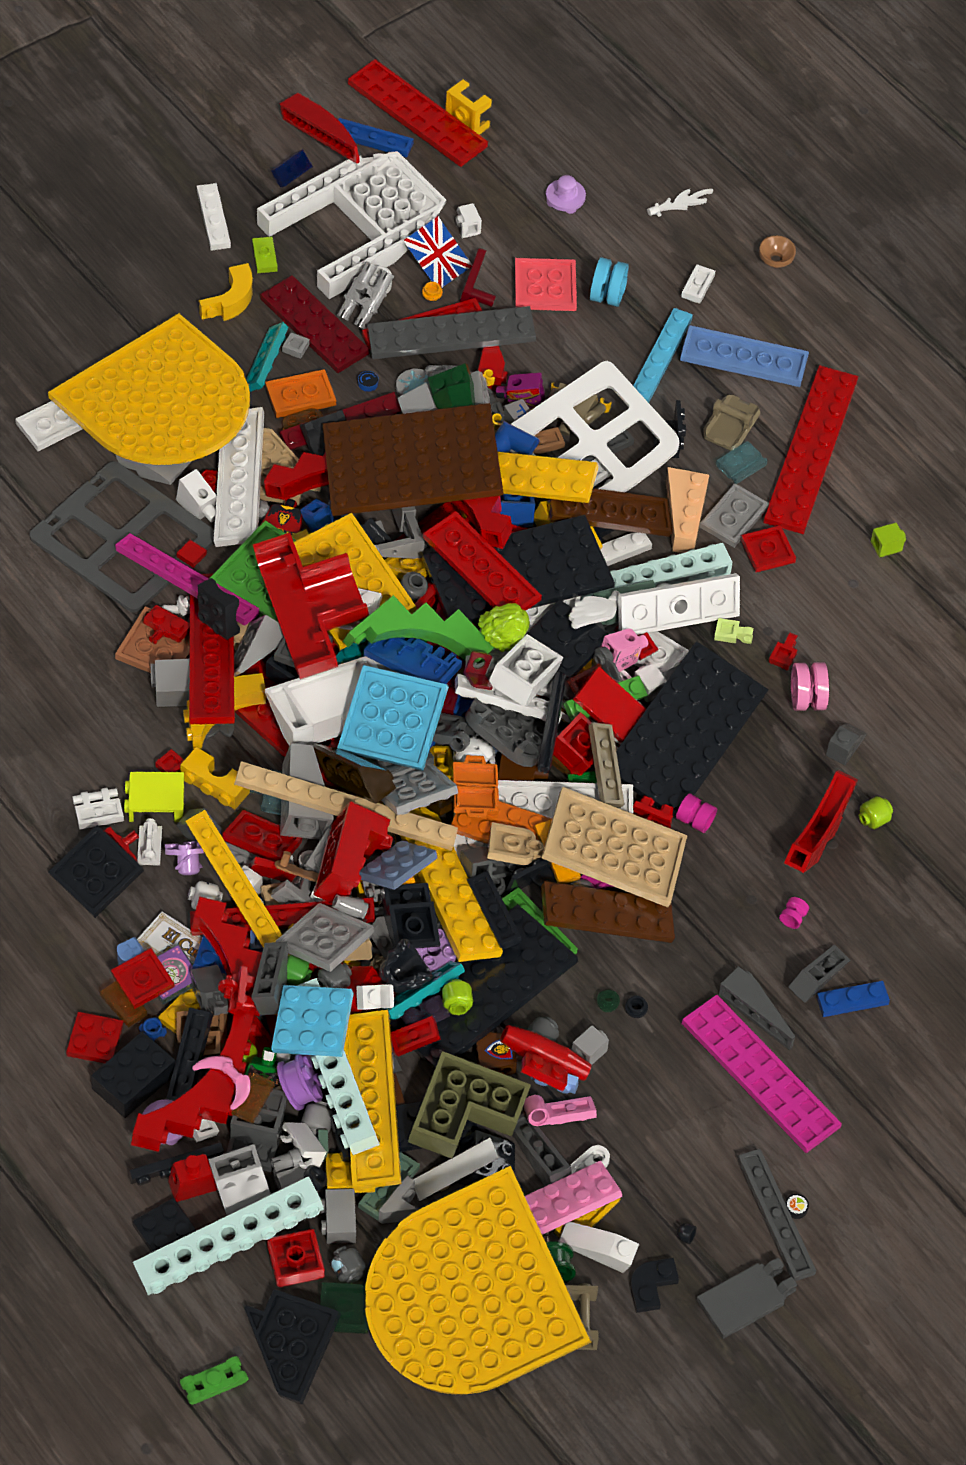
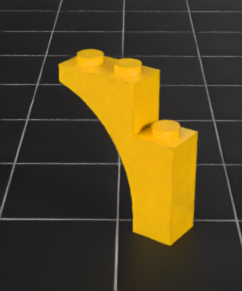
M263 673L234 676L235 711L248 706L266 704V688ZM187 700V709L183 710L184 722L189 723V728H186L187 741H192L193 749L196 747L200 749L203 746L206 735L215 724L190 725L189 700Z

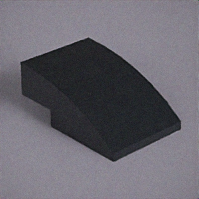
M428 883L400 885L395 890L383 887L380 891V897L393 947L404 938H407L415 949L440 947L434 901L431 902Z

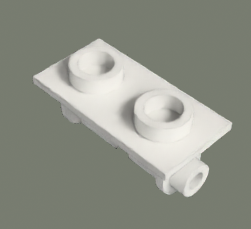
M151 818L146 820L144 826H139L137 859L139 865H160L162 826H157L155 820Z

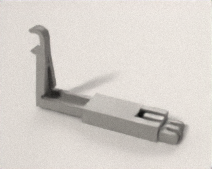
M415 506L391 509L400 532L405 533L406 539L374 546L382 557L423 558L425 541L415 518Z

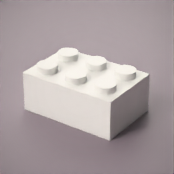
M526 634L496 664L489 682L496 690L525 707L554 678L563 657Z

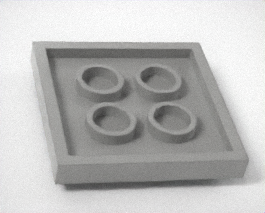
M426 760L423 771L405 767L391 772L396 789L381 801L396 815H404L419 807L429 806L430 803L438 800L448 799L450 796L458 794V788L453 781L430 761Z
M318 903L279 937L276 942H287L289 954L331 972L374 934L373 925Z

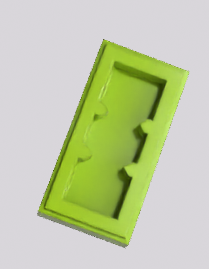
M252 238L257 273L278 272L273 238Z

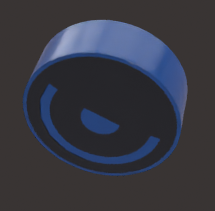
M364 371L358 376V386L361 390L369 392L378 387L379 378L376 373Z

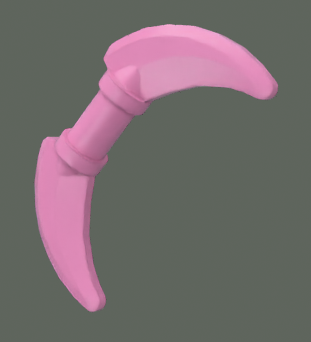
M211 1056L200 1060L192 1067L194 1071L204 1068L222 1070L233 1080L236 1086V1095L230 1106L231 1110L238 1108L247 1099L251 1087L249 1076L239 1073L233 1067L231 1058Z

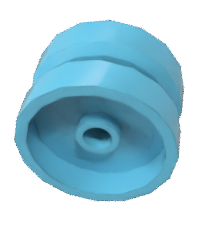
M600 257L592 282L590 300L601 303L607 295V304L619 307L627 284L629 264L618 261L612 271V261Z

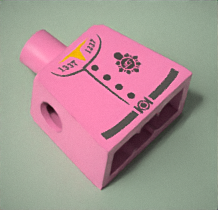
M629 628L606 635L601 648L607 647L613 655V662L620 672L638 661L641 649L648 646V640L644 635L637 636Z

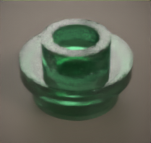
M604 990L597 996V1005L604 1012H612L620 1004V997L615 991Z

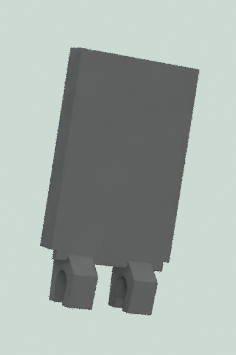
M779 1257L770 1261L766 1266L763 1263L760 1265L757 1263L697 1296V1302L722 1339L784 1306L786 1297L796 1291L797 1283L793 1277L782 1281L779 1285L774 1281L773 1277L783 1272L784 1264Z

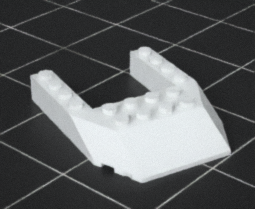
M398 151L388 152L387 154H373V157L368 158L359 156L360 162L358 164L348 159L257 208V225L270 237L334 202L371 240L367 244L317 270V287L328 299L349 289L354 282L353 279L359 276L366 261L375 266H384L386 268L394 264L409 250L403 240L435 219L446 203V199Z

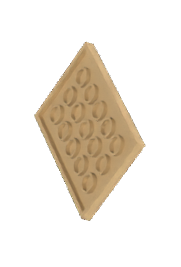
M562 787L541 858L668 907L672 900L687 835Z

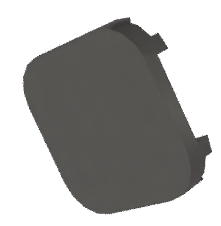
M475 698L465 713L468 725L514 763L524 767L537 765L546 722L533 716H525L513 710H505L493 704L482 703ZM561 721L558 724L557 736L562 732L560 728Z

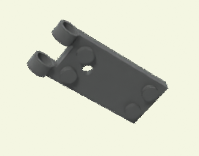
M441 713L432 741L437 744H450L454 751L462 752L469 746L470 737H477L479 734L468 725L465 717ZM456 738L461 739L464 745H460Z

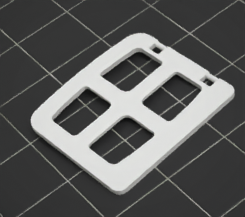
M609 361L601 362L511 424L535 436L555 419H562L578 437L579 443L558 458L581 461L590 455L596 457L613 476V480L598 488L601 490L627 492L666 463L677 453L679 448V437L615 365ZM610 388L615 391L629 409L600 429L593 430L573 407L594 394ZM642 421L660 443L640 461L627 468L607 447V443L636 422ZM510 450V451H509L510 453L518 454L517 452H515V451H513V450Z

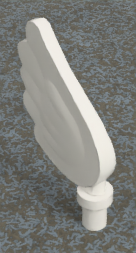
M613 591L608 599L586 596L582 601L576 602L569 614V620L572 621L571 626L574 629H578L589 624L612 619L616 614L618 594L620 592Z

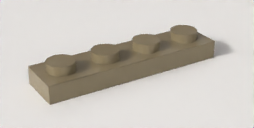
M592 723L588 727L600 801L613 807L621 808L625 804L612 725Z

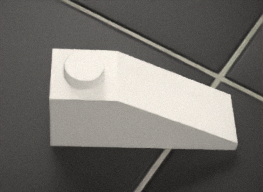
M573 1222L565 1224L558 1241L568 1244L572 1247L573 1251L622 1273L631 1266L639 1245L618 1234Z

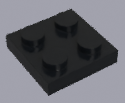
M174 1198L132 1221L133 1227L151 1253L197 1231Z

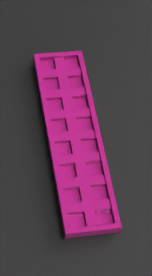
M718 995L682 1019V1025L805 1153L812 1150L841 1128L842 1123Z

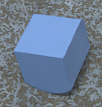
M136 937L117 946L118 966L144 952Z

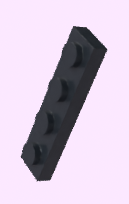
M486 871L467 879L500 948L504 950L521 943V936L489 872Z
M189 1008L166 1100L175 1101L196 1085L200 1069L194 1071L192 1067L203 1059L214 1015L212 1012Z
M221 1142L129 1170L128 1177L131 1184L144 1185L151 1182V1178L160 1176V1178L169 1177L172 1165L177 1161L186 1159L190 1155L206 1154L207 1158L211 1159L223 1155L224 1150Z

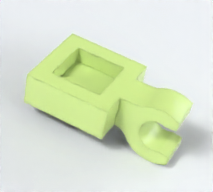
M718 618L714 640L736 643L738 638L743 643L751 644L754 628L739 627L740 621Z

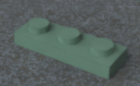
M400 1152L402 1183L406 1176L413 1178L420 1169V1164ZM400 1184L376 1187L375 1192H367L358 1203V1208L378 1221L379 1210Z

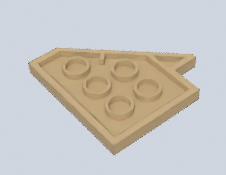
M268 428L263 430L260 500L285 503V500L266 496L264 480L274 464L294 468L299 459L272 429ZM321 487L314 488L311 490L321 491ZM302 494L290 499L296 501L297 505H299Z

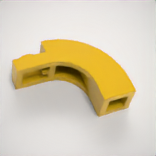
M248 263L229 267L231 289L220 296L199 300V314L202 320L221 315L223 321L238 316L247 308L252 298V272Z

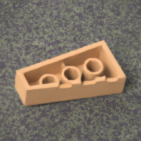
M668 467L666 489L673 529L671 534L672 552L685 553L695 549L707 492L708 474Z

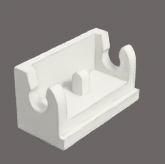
M284 1122L282 1129L287 1131L289 1135H282L280 1138L285 1143H293L299 1149L301 1156L306 1161L299 1162L300 1167L303 1169H309L311 1166L320 1168L326 1155V1150L308 1125L305 1123Z

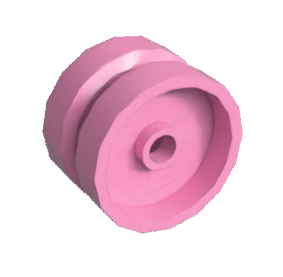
M814 662L810 667V671L806 663L793 664L791 671V698L795 711H806L809 704H811L814 711L827 709L829 679L825 662Z

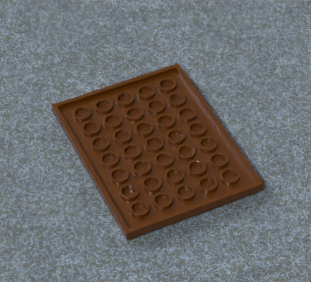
M490 403L323 424L332 516L504 495Z

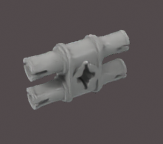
M367 261L359 276L353 279L354 282L348 293L344 295L346 300L337 313V316L349 321L356 305H361L362 310L354 322V325L361 329H366L373 314L376 315L378 313L377 310L384 297H387L386 290L395 277L383 270L376 285L371 287L369 281L378 267ZM361 293L368 294L371 298L362 297Z

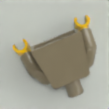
M551 383V391L548 398L567 385L560 383L559 387H555V383ZM594 394L573 407V409L589 425L603 413H608L612 402L605 404V398L603 397L599 402L597 394ZM555 419L561 422L559 427L560 433L569 436L571 429L562 419Z

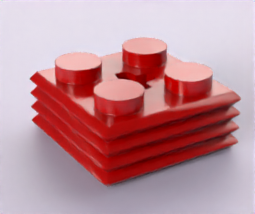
M314 1229L267 1239V1248L277 1287L324 1278L325 1269ZM297 1256L299 1260H294L292 1257Z

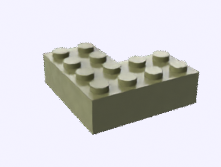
M442 1051L408 1142L453 1159L467 1120L512 1137L531 1084Z

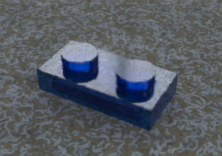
M299 150L272 169L271 172L280 188H282L313 166L304 150Z

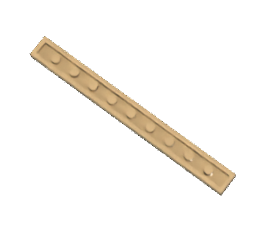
M242 761L234 785L336 816L351 801L391 819L390 825L387 828L388 832L451 851L458 827L412 813L396 815L386 805L374 804L360 797Z

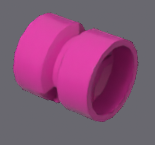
M689 793L682 801L677 811L676 819L687 824L692 822L694 829L705 833L716 816L717 808L707 802L701 805V800Z

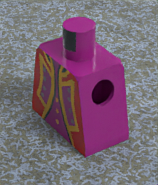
M542 373L510 375L507 386H497L496 397L508 399L509 404L523 399L530 410L534 409L546 399Z

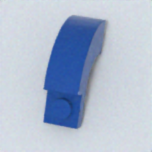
M315 499L300 510L305 523L312 533L321 529L327 523L330 524L336 521L334 516H332L330 506L318 499Z

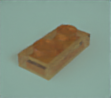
M116 981L100 991V996L124 1021L128 1028L147 1016V1010L143 1006L134 1010Z

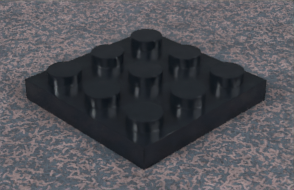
M559 599L526 634L563 657L557 672L565 673L567 676L566 680L570 682L593 658L594 650L601 647L604 637L609 635V633L595 623L574 629L571 626L572 621L569 620L572 607Z
M97 825L48 873L96 918L144 872V869Z

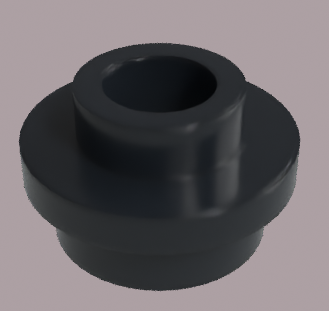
M632 996L625 1003V1011L630 1017L641 1018L646 1015L648 1004L643 997Z

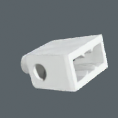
M195 469L179 479L176 500L184 509L198 519L206 516L210 522L215 521L217 496L198 470Z

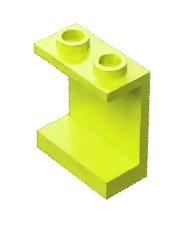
M130 772V781H125V794H129V799H125L124 811L129 813V822H134V812H174V822H179L183 818L184 772Z

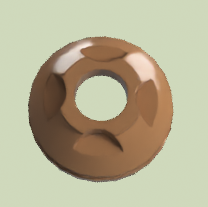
M770 236L761 242L759 254L767 265L775 268L785 267L794 260L796 247L788 238ZM776 255L781 257L782 260L773 261L771 257Z

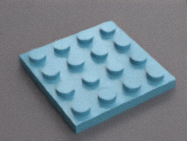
M363 665L337 748L355 755L423 771L447 695L448 685Z

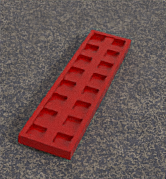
M376 59L348 78V85L460 167L488 147L486 139Z

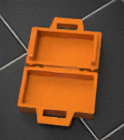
M466 755L464 762H453L452 781L458 788V794L453 795V812L467 813V817L486 818L487 815H498L497 764H486L484 756Z

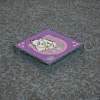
M179 944L157 956L175 985L174 988L158 996L162 1004L169 1002L192 988L191 969L193 964Z

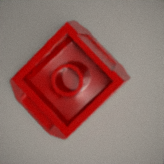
M582 712L556 737L553 753L570 770L571 774L580 776L594 763L588 727L593 722Z

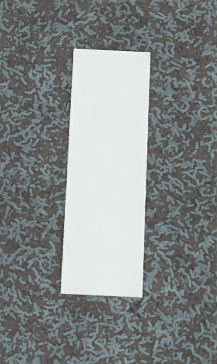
M491 1138L413 1179L415 1180L414 1189L419 1201L498 1159L499 1157Z

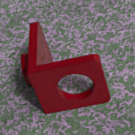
M477 651L471 652L463 673L473 687L492 690L493 686L485 676L492 659L491 654ZM477 658L484 659V664L480 668L473 667V662Z

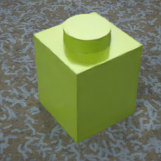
M897 522L873 529L871 543L879 558L903 550L906 535L903 530H900Z

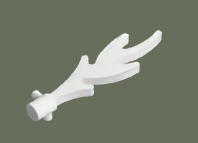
M690 189L685 190L676 197L674 203L670 202L671 198H668L660 206L658 203H655V206L647 209L648 215L657 214L660 217V211L687 210L688 206L704 204L707 202L706 198H697L705 194H712L713 189L701 190L691 196H688Z

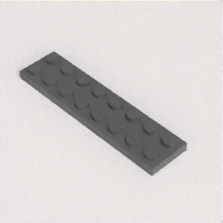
M530 306L367 324L372 359L536 342Z

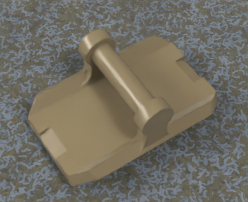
M727 395L722 400L717 399L713 407V414L703 429L704 439L730 451L735 450L742 444L761 414L759 407L753 403L740 400L739 397L734 395Z

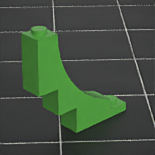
M394 595L353 628L343 640L349 648L353 643L358 645L365 638L371 644L390 638L422 639L447 648L465 661L466 656L471 655L472 651L490 654L495 648L485 640L484 635L459 609L447 620L443 621L427 602L411 614ZM477 658L475 662L479 664L484 662V659Z

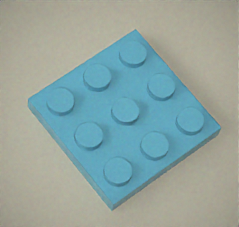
M283 985L271 1047L273 1053L342 1057L354 994L352 989Z

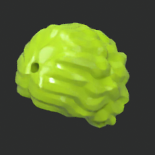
M508 603L500 607L495 606L491 611H486L483 615H480L478 622L485 640L501 652L510 651L525 636L530 625L528 613L516 603Z

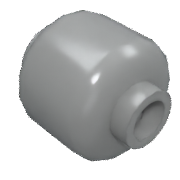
M323 1101L309 1103L305 1108L301 1123L307 1124L317 1137L318 1129L328 1130L329 1133L332 1126L331 1117L335 1113L330 1109L329 1104Z

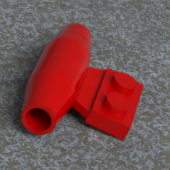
M507 1025L501 1035L500 1042L523 1057L522 1073L562 1092L567 1086L568 1074L579 1077V1080L584 1081L590 1073L591 1063L571 1049L536 1032Z

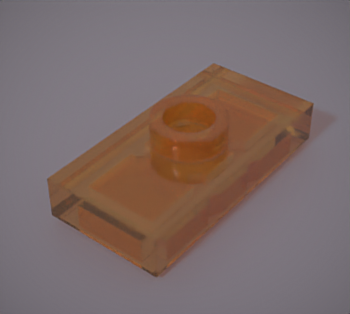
M255 1073L250 1078L251 1087L247 1099L238 1108L232 1110V1115L252 1124L275 1087V1082Z

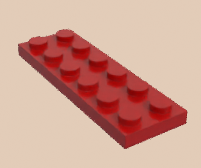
M457 511L423 533V539L493 608L508 603H516L521 609L527 611L541 601L542 595Z

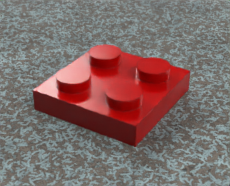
M781 525L741 535V542L755 572L796 562V556Z
M152 948L111 970L112 976L134 1010L175 987L173 980Z
M78 1012L66 1051L67 1056L105 1064L116 1054L124 1021Z

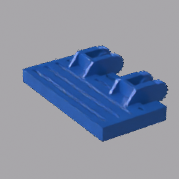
M404 637L385 639L372 644L369 643L364 649V656L393 671L447 684L462 667V660L456 658V654L450 653L443 660L441 659L445 653L443 647L440 646L431 654L433 646L416 638H409L407 641H405Z

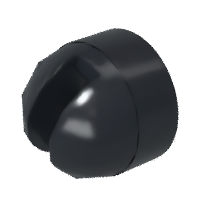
M687 1223L680 1225L676 1231L679 1240L691 1244L696 1234V1226Z

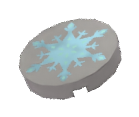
M410 369L401 373L396 381L397 394L402 396L424 383L430 386L425 370Z

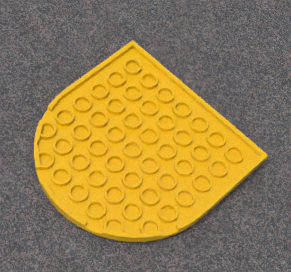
M181 314L175 315L48 392V397L107 450L134 462L153 465L190 462L219 450L241 430L250 409L249 385L242 369L228 354Z
M511 1166L435 1201L406 1217L398 1224V1227L388 1238L383 1240L372 1260L365 1286V1312L372 1337L385 1359L399 1373L426 1389L439 1393L460 1395L484 1392L512 1381L591 1343Z

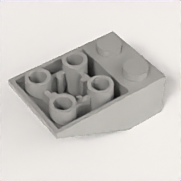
M255 1144L208 1159L227 1216L271 1195ZM273 1213L268 1218L275 1219L278 1217V1214ZM251 1224L246 1229L254 1227L256 1224Z

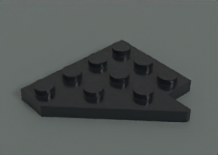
M274 1289L264 1311L248 1305L244 1309L278 1395L303 1405L341 1313Z

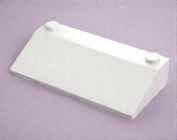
M364 656L340 664L337 668L301 680L297 678L266 688L265 694L283 737L289 746L290 743L297 742L312 745L313 743L317 744L341 736L363 665L395 673L398 672Z

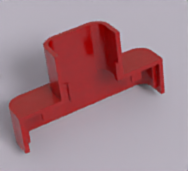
M291 533L253 544L263 581L299 679L301 680L337 668V658L327 631L369 616L367 604L363 603L356 585L348 554L344 553L303 567Z

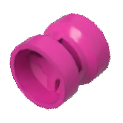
M791 897L786 904L787 908L781 912L779 919L785 926L797 929L803 921L802 917L807 915L809 905L800 898Z

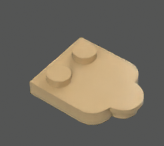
M492 822L487 859L528 865L532 860H538L542 857L544 845L539 840H536V836L531 830Z

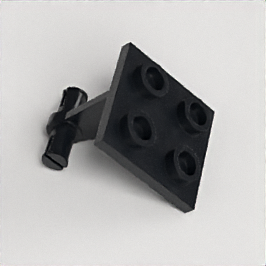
M540 858L534 861L531 867L516 870L508 882V887L505 891L506 895L518 887L522 889L532 883H536L540 887L544 881L558 883L550 869L552 862Z

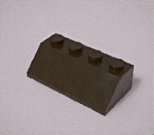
M312 744L317 761L327 781L374 804H377L396 789L393 782L394 777L388 769H383L375 763H370L362 757L359 758L351 752H346L336 747Z

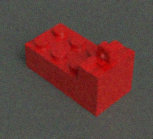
M350 801L331 824L313 895L330 903H333L337 894L349 897L352 888H357L361 881L359 872L363 868L366 859L368 860L376 849L387 851L391 848L393 837L387 834V828L390 825L391 819Z

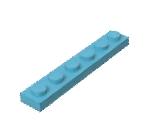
M676 308L673 309L633 386L648 403L689 327L693 314Z

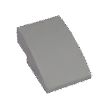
M115 454L121 465L128 469L136 470L139 477L169 485L192 462L153 465L134 462Z

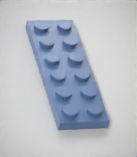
M689 325L680 361L800 387L809 351Z

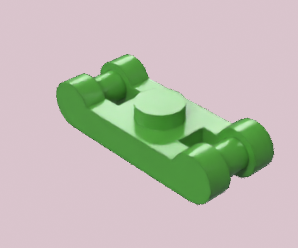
M234 1356L225 1363L181 1379L180 1384L183 1390H186L188 1393L187 1399L191 1405L199 1403L247 1382L249 1378L240 1367L242 1363L239 1357ZM232 1371L233 1377L227 1379L226 1373ZM201 1384L203 1389L197 1390L195 1386Z

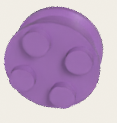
M297 1054L294 1060L288 1063L281 1061L277 1064V1073L281 1085L273 1089L284 1091L287 1099L296 1110L304 1109V1104L311 1101L315 1103L322 1101L323 1094L318 1078L320 1074L315 1073L309 1055Z

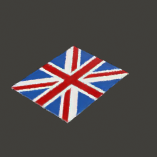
M438 216L403 240L430 280L438 283L441 288L472 267L471 262Z

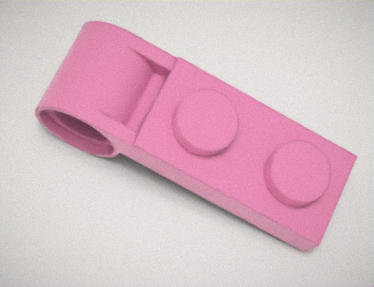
M531 1095L526 1098L523 1105L528 1121L533 1126L563 1124L597 1118L596 1108L591 1096L545 1104L541 1096Z

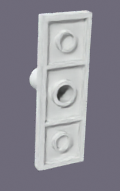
M736 573L672 585L663 582L658 584L656 588L618 594L619 631L630 628L637 635L715 621L718 618L726 619L740 616V576Z

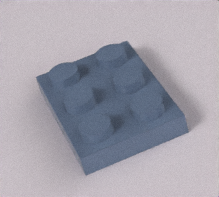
M399 841L362 868L359 875H361V880L395 890L436 860L437 852L425 846L415 845L407 841Z

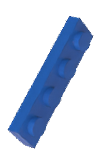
M339 118V121L350 133L356 144L385 152L398 151L403 157H408L414 143L413 138Z

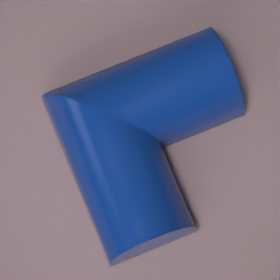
M505 421L502 422L495 433L497 452L509 453L510 450H513L519 454L532 455L540 442L539 438Z

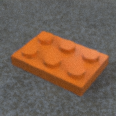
M325 369L265 382V388L276 418L336 406V398Z

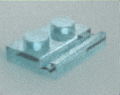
M746 441L718 459L716 466L729 479L732 478L735 484H738L766 466L768 459L763 458L761 453L750 442Z

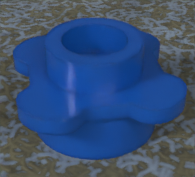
M158 1018L147 1019L139 1026V1031H143L153 1041L167 1034L166 1028L162 1027V1023Z

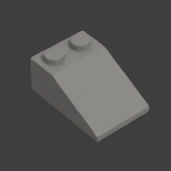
M267 615L250 622L234 654V676L243 673L279 647L284 637L279 622Z

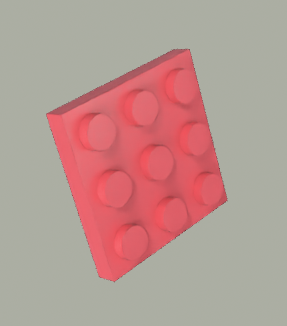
M515 258V308L530 306L531 310L576 311V260Z

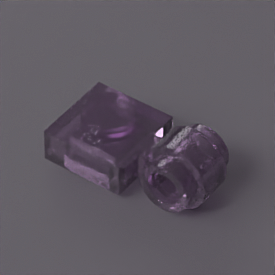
M437 995L419 1004L420 1011L414 1007L404 1011L402 1020L408 1026L433 1016L437 1023L450 1017L448 1009L443 1007V1000L440 995Z

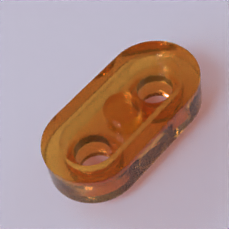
M314 408L290 414L283 419V430L320 418L323 414Z

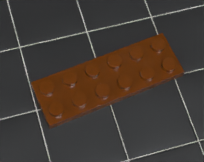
M593 488L589 503L547 499L550 521L557 522L585 515L589 525L592 527L670 537L673 532L667 498Z
M546 881L541 885L544 925L672 943L675 939L671 903L666 907L635 894Z

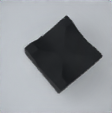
M343 410L335 411L300 425L311 454L320 456L325 454L323 424L346 421Z
M213 578L198 584V617L201 622L207 624L216 634L221 635L226 640L239 634L240 626H238L236 621L239 599L234 595L223 592Z

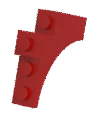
M840 770L835 772L813 817L796 841L792 843L785 859V864L805 873L819 862L827 842L835 836L843 819L842 815L858 779Z

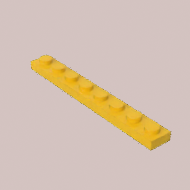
M206 810L186 820L187 826L262 948H264L265 943L276 942L282 936L281 931Z

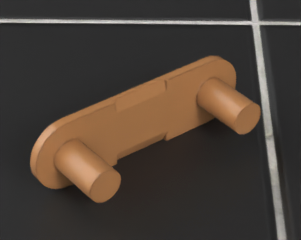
M284 851L281 860L275 862V867L282 871L317 882L319 873L288 863L291 857V853L288 851Z

